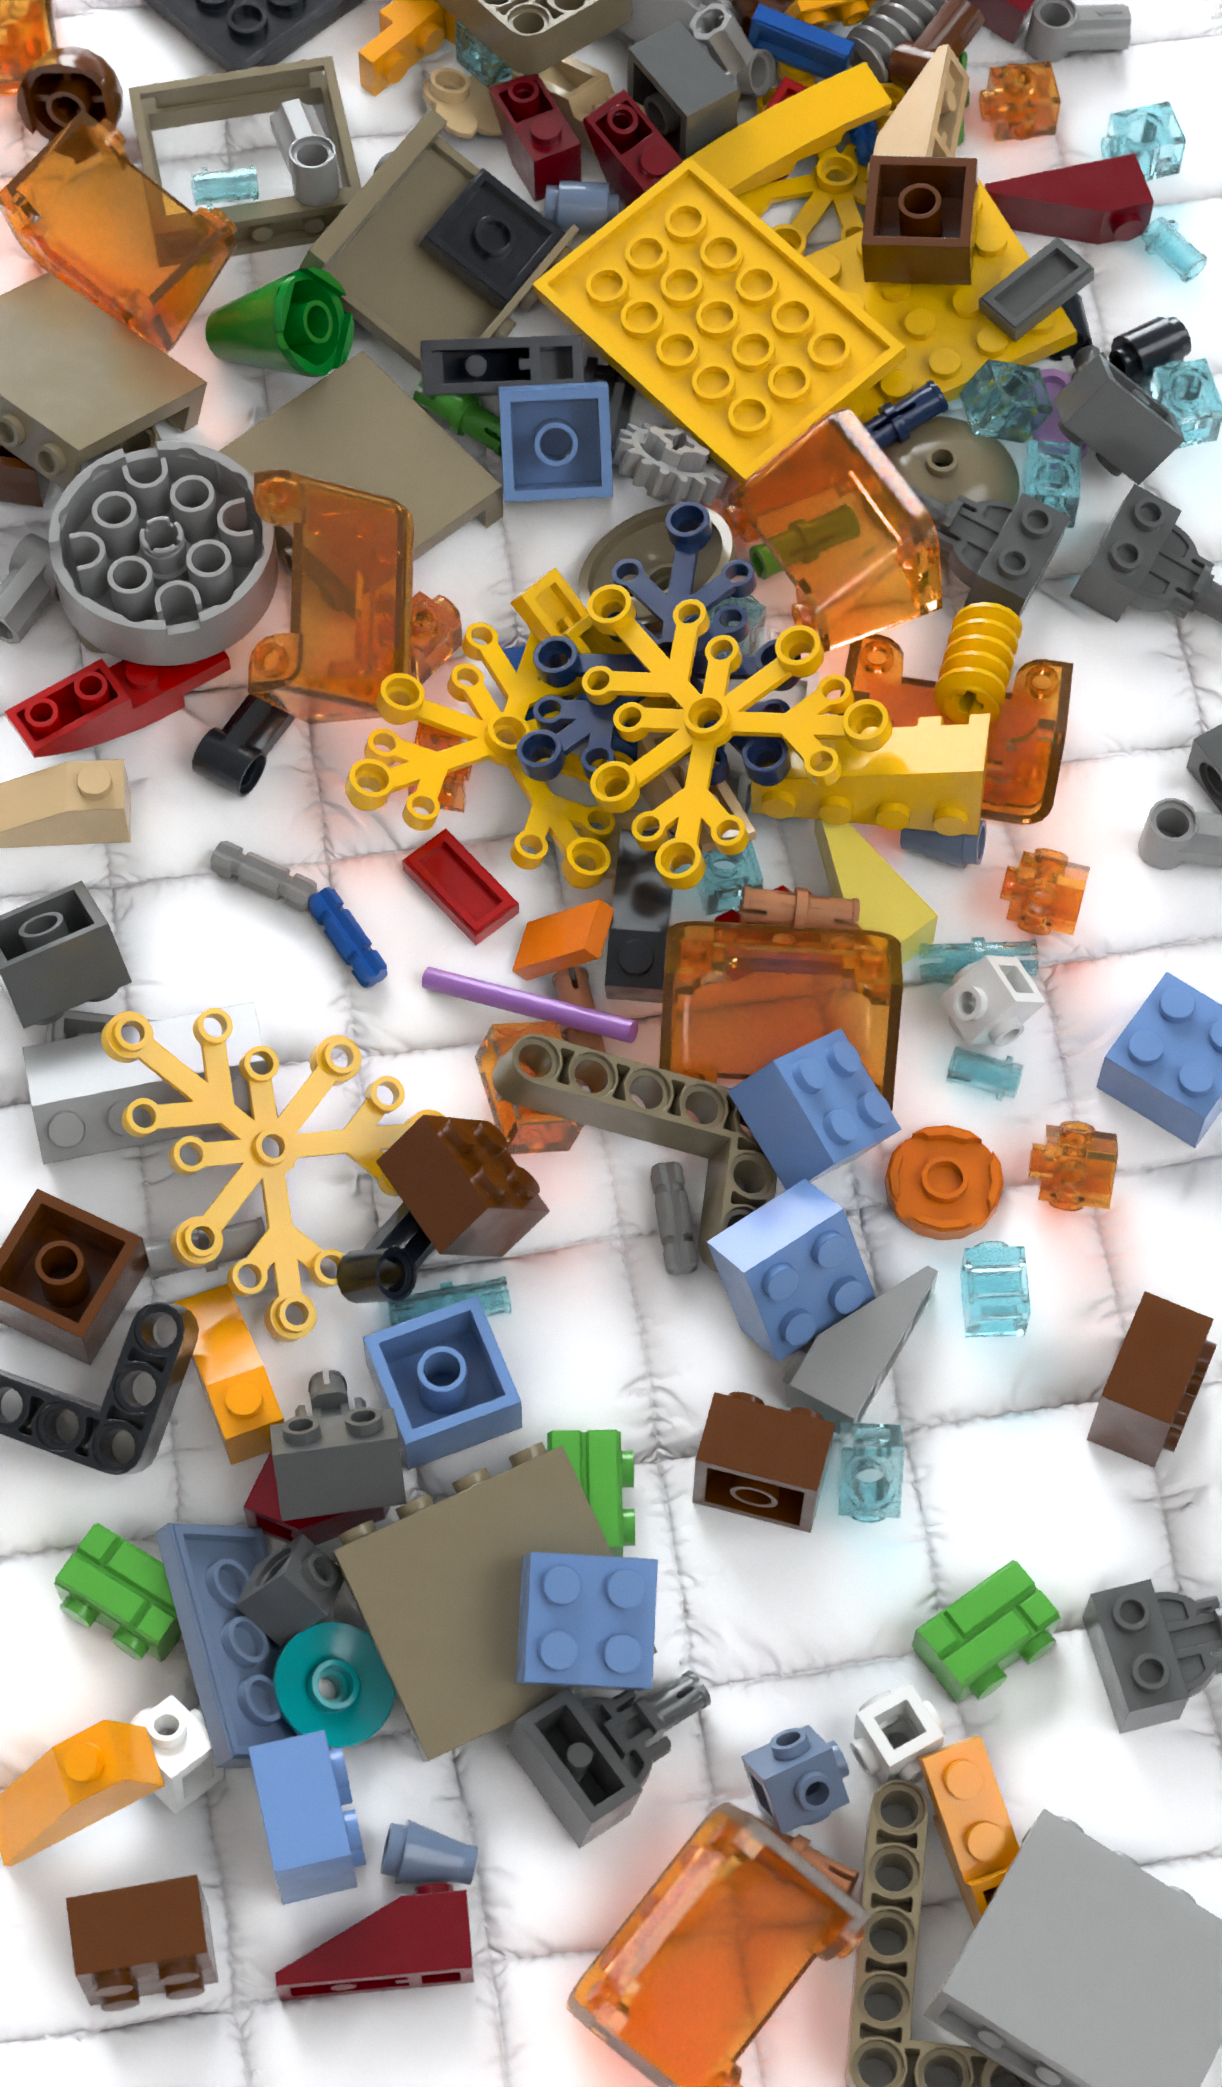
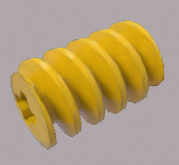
M974 603L960 609L953 618L947 648L944 651L943 662L940 666L933 697L937 708L943 715L957 724H969V716L972 714H990V723L994 722L1001 715L999 706L1005 700L1006 687L1009 684L1010 671L1013 669L1014 655L1017 653L1018 639L1021 637L1023 628L1020 617L1010 608L997 603Z

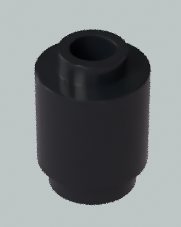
M1156 317L1116 336L1112 341L1109 361L1136 384L1140 385L1181 365L1184 357L1188 356L1191 352V338L1185 325L1178 318L1169 317L1166 319L1164 317Z

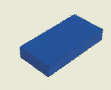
M758 4L752 17L748 40L753 48L768 50L772 54L773 59L825 80L848 69L854 46L853 41L761 4Z

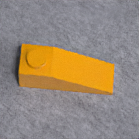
M228 1283L173 1302L172 1304L182 1305L190 1310L197 1319L199 1334L191 1359L230 1464L234 1465L271 1451L269 1425L283 1424L284 1418L264 1365Z
M104 1719L50 1748L0 1794V1854L4 1866L12 1867L165 1787L147 1728Z

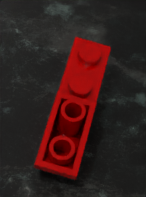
M222 651L209 658L181 665L153 666L122 660L108 667L101 658L4 712L7 720L34 758L73 752L132 733L184 708L183 695L230 670V659L227 653Z

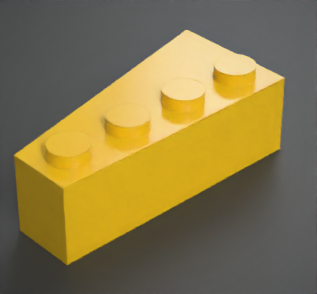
M972 714L969 716V724L944 725L942 716L919 717L918 725L915 727L892 728V734L888 742L881 749L874 752L857 750L850 745L848 740L817 739L823 746L831 747L836 751L842 765L840 778L829 786H817L810 781L804 761L785 741L791 761L790 770L786 777L774 786H762L751 780V813L766 814L777 819L798 817L820 820L821 818L827 823L836 825L849 822L877 825L888 830L907 828L937 831L946 836H958L961 834L978 836L986 774L990 714ZM868 727L860 735L873 733L878 728ZM822 761L815 766L814 770L825 771L832 765V762ZM765 763L761 767H769L775 763Z

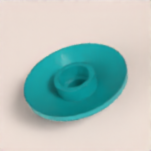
M323 1622L312 1625L305 1631L299 1632L285 1645L276 1662L273 1677L276 1703L284 1720L299 1736L325 1730L328 1748H347L362 1743L373 1736L384 1725L391 1713L395 1700V1690L370 1635L358 1627L341 1622ZM321 1679L329 1680L335 1686L336 1696L334 1700H328L321 1695L319 1691Z

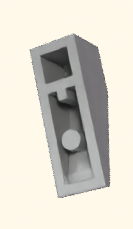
M927 1265L820 1333L808 1353L799 1349L793 1356L783 1377V1382L789 1385L786 1407L789 1409L792 1407H803L820 1413L824 1420L835 1423V1433L851 1440L933 1296L938 1270Z

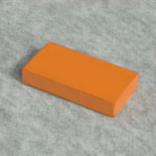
M598 899L527 922L512 972L528 981L599 959L612 922L614 908Z

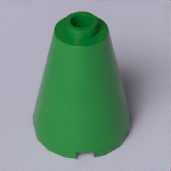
M316 267L302 268L213 310L206 322L205 337L211 352L220 360L307 377H322L329 375L328 373L332 369H337L346 362L353 345L354 320L352 312H344L339 297L346 295L342 285L327 271Z

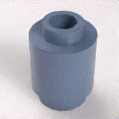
M560 180L559 186H546L545 218L565 234L574 224L579 228L577 234L593 235L619 214L620 194H610V183Z

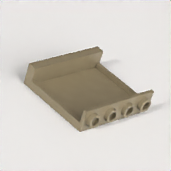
M432 108L429 109L310 247L299 269L316 267L329 272L342 285L346 293L345 296H339L344 312H352L354 320L420 373V340L508 337L517 324L510 317L519 307L528 312L538 300V296L533 291L532 283L573 251L569 245L579 231V228L573 224L501 312L420 248L419 244L424 236L480 171L479 168L439 137L447 120Z
M49 272L0 295V445L63 490L79 474L82 463L164 419L182 432L198 424L207 382Z
M361 351L218 451L244 467L262 488L267 497V504L273 518L277 549L281 552L282 559L289 570L297 577L304 575L315 586L322 603L332 612L339 610L353 625L359 621V600L473 518H476L488 528L503 517L502 485L364 351Z
M543 1442L537 1443L508 1457L512 1464V1469L491 1478L487 1469L483 1468L453 1482L452 1485L456 1494L434 1504L430 1494H426L396 1508L395 1510L400 1520L377 1530L373 1520H370L338 1535L342 1547L335 1549L330 1554L331 1559L334 1563L337 1562L415 1734L413 1741L423 1762L430 1761L524 1716L567 1688L515 1685L522 1557L530 1552L614 1557L563 1445L547 1452ZM654 1645V1654H655V1653H657V1650H656V1647H655V1645ZM569 1687L572 1693L579 1689H582Z

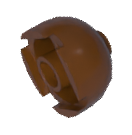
M77 46L51 49L36 59L29 67L17 91V110L25 127L32 134L37 130L42 136L50 140L47 144L50 148L75 155L95 152L103 146L105 140L112 136L122 116L123 88L115 69L104 57L92 50Z

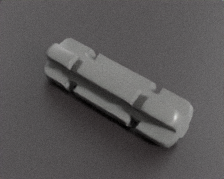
M221 841L217 845L210 859L211 868L214 872L229 879L237 876L239 877L238 883L276 901L283 897L286 899L285 905L300 912L309 909V898L318 892L317 884L314 880L299 873L292 877L289 875L290 869L253 852H248L245 855L242 853V847L229 841Z
M675 1161L657 1163L651 1168L650 1178L656 1200L655 1208L661 1244L664 1246L665 1268L667 1273L673 1276L690 1274L696 1271L698 1258L695 1243L692 1242V1235L694 1234L687 1193L684 1191L685 1181L682 1166Z

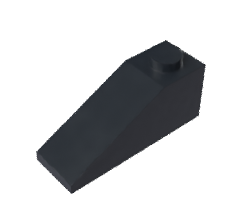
M582 335L420 340L423 396H499V387L584 383Z
M621 829L612 903L614 915L609 928L606 962V998L664 1003L674 889L663 882L656 868L655 856L658 850L645 851L641 849L632 831L629 829ZM643 831L642 836H652L656 832ZM670 833L669 840L675 838V833Z

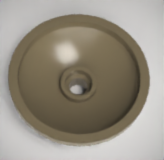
M935 416L911 431L908 440L903 443L895 441L863 461L858 475L860 505L874 529L885 539L902 549L933 557L942 556L930 551L933 544L931 534L888 513L896 494L904 482L946 505L949 501L955 502L959 495L976 503L986 500H998L1016 505L1020 491L1016 465L1010 453L997 438L975 424L944 416ZM936 463H942V464H946V465H948V466H947V467H939V466H937V465H935V464H936Z
M677 504L655 507L630 517L609 531L594 546L584 561L578 580L579 597L586 609L588 599L596 589L604 585L614 584L611 576L612 568L617 562L627 558L640 561L644 567L645 574L668 596L675 546L670 542L665 518L668 511ZM707 507L712 525V536L706 546L698 551L692 594L721 574L725 564L736 559V542L727 522L718 513ZM627 575L622 580L629 581L637 575ZM634 596L631 597L636 608L638 620L651 633L661 631L663 624Z

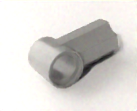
M1037 0L1032 10L1025 37L1026 50L1036 60L1053 63L1065 58L1069 51L1128 49L1131 40L1132 20L1129 5H1076L1072 0Z
M711 3L706 9L696 12L688 26L697 41L706 44L710 56L723 71L728 70L733 74L738 82L741 94L766 95L772 88L775 79V61L772 54L765 49L753 48L726 4Z
M299 98L282 102L280 108L270 115V125L292 177L294 196L304 205H326L332 202L340 191L335 145L331 139L325 136L313 105L304 104Z
M31 533L26 535L15 548L9 563V574L0 584V640L8 644L12 642L20 643L52 600L60 601L48 541Z
M1177 798L1160 800L1154 804L1148 814L1138 842L1139 854L1147 864L1160 870L1174 869L1183 862L1222 867V815L1196 812L1187 802ZM1160 831H1168V832H1171V833L1174 834L1176 837H1175V838H1171V837L1165 836V835L1162 834Z

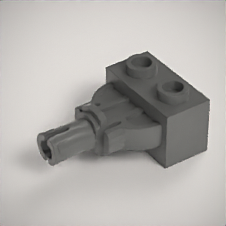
M1093 345L1085 346L1078 350L1074 356L1073 364L1076 371L1072 374V381L1053 399L1061 420L1057 424L1058 428L1074 445L1081 447L1086 443L1096 451V458L1112 475L1119 477L1124 473L1137 485H1140L1185 441V438L1175 415L1110 363L1107 360L1106 354L1103 351L1100 352L1098 347Z
M906 482L900 487L888 512L932 535L931 540H933L930 551L946 558L957 578L971 588L963 607L980 602L997 603L1010 608L1019 617L1022 615L1054 557L1071 519L1070 516L1023 492L1016 505L998 500H986L976 503L962 495H959L955 502L949 501L946 505Z
M1134 483L1113 516L1070 596L1115 622H1118L1127 607L1131 606L1149 612L1168 610L1184 619L1189 611L1193 613L1194 610H1197L1222 623V585L1213 581L1215 575L1211 574L1214 563L1198 555L1192 539L1184 530L1175 525L1182 510Z
M328 1370L330 1384H324L322 1371L315 1373L310 1378L308 1392L311 1399L312 1416L306 1415L305 1405H298L295 1410V1417L285 1421L283 1424L269 1425L282 1521L406 1504L394 1408L379 1410L373 1407H366V1401L361 1397L354 1398L355 1409L349 1410L347 1382L339 1371Z
M1151 1579L1090 1595L1082 1618L1119 1734L1180 1719L1189 1698L1201 1692L1210 1683L1215 1674L1222 1673V1607L1218 1608L1220 1602L1217 1596L1195 1601L1178 1593H1155Z
M688 1670L679 1679L648 1698L646 1696L644 1698L640 1697L636 1701H634L636 1693L626 1690L612 1699L592 1697L578 1701L570 1688L567 1687L517 1719L506 1747L579 1849L630 1816L643 1791L642 1787L649 1778L653 1763L671 1751V1742L667 1736L663 1737L664 1733L698 1710L704 1709L711 1704L710 1694L704 1684L697 1689L693 1687L700 1680L693 1671Z

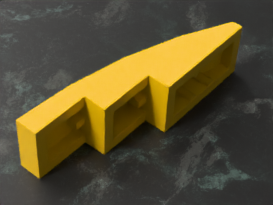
M864 62L772 106L727 132L690 157L736 197L791 174L797 161L840 144L846 131L887 115L893 102L867 63Z
M556 568L544 574L510 602L540 641L552 636H564L575 643L578 654H633L623 642L613 641L608 635L599 632L594 627L587 609ZM576 677V680L582 686L583 677ZM609 681L596 683L592 690L605 688ZM646 697L639 702L644 708L681 709L671 697ZM633 717L628 719L626 723L635 726L641 718Z

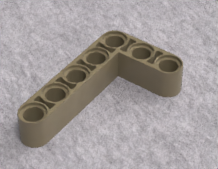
M435 0L511 69L522 74H537L550 68L624 25L630 20L632 15V0Z
M541 1034L522 1036L495 1065L492 1080L496 1092L505 1101L513 1105L707 1158L708 1167L698 1249L703 1262L716 1272H718L707 1241L775 1198L777 1175L755 1137L753 1139L743 1131L741 1125L748 1129L749 1127L727 1092L731 1088ZM519 1062L528 1065L533 1070L535 1077L526 1074ZM575 1078L584 1081L591 1093L583 1090L577 1084ZM631 1093L638 1096L646 1108L639 1106L633 1100ZM686 1109L692 1111L697 1116L700 1124L689 1117ZM734 1177L745 1185L747 1192L737 1186Z
M903 1779L890 1780L882 1784L874 1793L866 1822L844 2075L845 2086L873 2087L862 2080L858 2066L868 2059H878L884 2061L893 2072V2081L884 2087H928L925 2082L924 2073L926 2070L937 2066H942L952 2071L958 2080L959 2087H991L990 2079L998 2074L1014 2076L1021 2083L1022 2087H1034L973 2047L910 2040L929 1810L927 1798L918 1786ZM892 1804L904 1806L911 1812L914 1822L904 1828L890 1826L884 1821L881 1810ZM892 1866L899 1868L907 1876L909 1885L900 1891L886 1890L879 1885L875 1878V1873L883 1867ZM878 1930L893 1931L901 1938L904 1949L896 1955L886 1956L880 1954L871 1945L870 1936ZM873 1994L887 1995L895 2001L899 2014L889 2021L874 2019L867 2013L864 2001Z

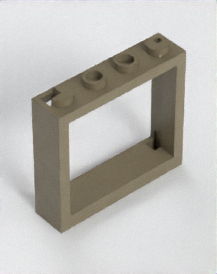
M332 56L308 60L303 59L264 67L256 66L244 70L213 75L205 74L194 78L128 88L136 139L162 268L315 243L362 188ZM298 98L307 105L323 104L329 136L336 148L338 176L341 185L338 196L332 202L323 206H308L299 202L295 196L168 216L152 131L275 112L280 108L282 102Z

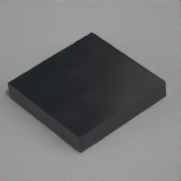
M482 168L424 236L419 247L501 312L565 233L486 169Z

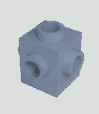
M809 1725L781 1731L770 1740V1743L741 1756L759 1810L782 1835L802 1825L819 1823L825 1820L833 1810L850 1803L842 1778L849 1776V1768L841 1749L833 1740L826 1743Z

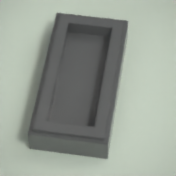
M1056 237L978 299L979 311L1016 342L1093 281L1094 268L1059 237Z

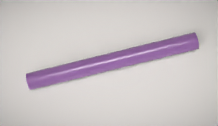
M427 967L422 976L423 989L600 1036L633 1043L638 1033L639 1026L636 1020L433 967Z

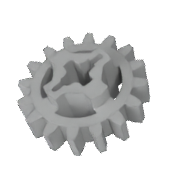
M643 422L640 428L630 423L626 430H620L612 450V463L620 466L618 473L624 476H631V479H633L632 485L644 487L647 490L646 495L662 502L665 499H670L675 504H678L681 500L698 503L702 501L712 505L715 499H720L729 477L727 472L709 456L710 450L702 447L693 438L692 434L680 427H676L673 430L665 425L659 428Z

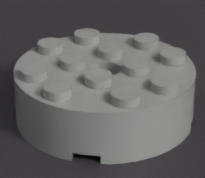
M156 441L157 448L142 449L124 454L123 448L113 451L99 458L80 472L66 487L54 508L50 521L48 544L62 607L73 626L84 638L102 651L119 659L144 665L172 666L209 658L230 648L243 639L258 624L269 608L277 586L279 566L273 518L267 504V497L255 478L235 460L211 448L182 441Z

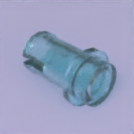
M254 165L247 168L208 172L207 167H201L200 173L191 174V188L195 206L205 205L206 210H212L213 204L259 200L258 179Z
M1163 216L1158 217L1148 225L1141 236V240L1145 243V251L1149 255L1157 254L1179 275L1183 282L1193 280L1206 266L1208 257L1196 249L1178 231L1179 224L1174 219L1167 220Z
M956 1046L949 1064L946 1082H954L994 1093L998 1101H1002L1004 1096L1015 1099L1024 1065L1013 1063L1014 1057L1010 1055L1007 1056L1006 1060H1002Z

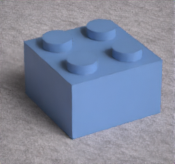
M607 382L499 387L504 502L613 497L609 386Z
M1166 972L1105 1055L1096 1087L1193 1148H1196L1222 1111V1005L1169 972Z
M842 1028L774 1059L727 1091L785 1190H788L803 1179L808 1180L810 1183L855 1160L902 1130L891 1112L889 1103L880 1094L862 1064L858 1051L849 1042Z
M806 1179L795 1184L707 1241L741 1331L777 1362L785 1359L815 1339L820 1333L876 1298L844 1208Z
M478 1295L363 1337L366 1365L384 1409L394 1408L399 1447L408 1470L522 1428V1402Z
M530 1552L522 1557L515 1685L626 1691L652 1689L658 1559Z
M325 1730L248 1747L273 1870L282 1904L285 1905L357 1888L354 1867L366 1865L356 1811L354 1809L342 1812L341 1808L343 1805L353 1803L342 1747L329 1750Z

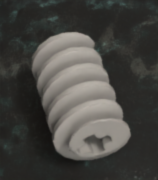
M891 0L889 3L882 5L875 14L868 16L860 26L854 27L845 38L854 42L849 61L851 67L853 68L866 62L880 84L888 83V64L894 49L904 41L916 42L946 0Z

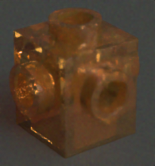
M1051 61L1026 64L1013 63L1000 67H991L989 69L987 90H980L979 109L982 121H990L994 141L1027 140L1032 137L1055 135L1061 100Z
M1037 848L1035 853L1024 851L1019 867L1007 866L1000 899L1010 901L1006 919L1018 922L1017 927L1019 929L1036 935H1049L1051 930L1074 935L1090 867L1069 862L1068 855L1053 849Z
M1064 1121L1060 1123V1126L1046 1124L1043 1144L1032 1143L1028 1168V1178L1038 1179V1200L1048 1201L1052 1207L1065 1211H1078L1083 1209V1206L1110 1209L1118 1159L1117 1134L1095 1131L1096 1129L1092 1125L1079 1121Z

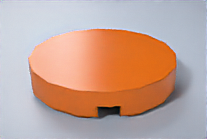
M950 1125L925 1127L913 1133L912 1137L905 1140L902 1145L900 1143L891 1154L884 1181L887 1202L898 1220L916 1234L936 1240L961 1239L982 1229L996 1213L1004 1185L1001 1163L995 1153L992 1151L991 1154L990 1150L982 1144V1139L971 1131Z

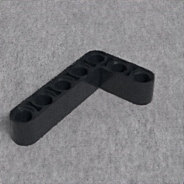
M156 1302L140 1309L130 1325L102 1406L0 1369V1434L107 1474L125 1475L144 1471L152 1464L157 1455L194 1352L199 1334L197 1319L190 1310L182 1305ZM164 1314H168L176 1322L177 1333L174 1341L169 1346L163 1348L156 1342L153 1329L157 1319ZM142 1372L150 1374L156 1384L155 1396L146 1406L138 1403L133 1394V1383ZM10 1389L18 1392L23 1403L21 1414L13 1422L5 1418L1 1409L2 1398ZM66 1409L75 1414L79 1423L78 1433L69 1443L60 1438L56 1428L57 1419ZM121 1430L130 1433L135 1442L134 1455L125 1464L116 1459L112 1450L113 1439Z

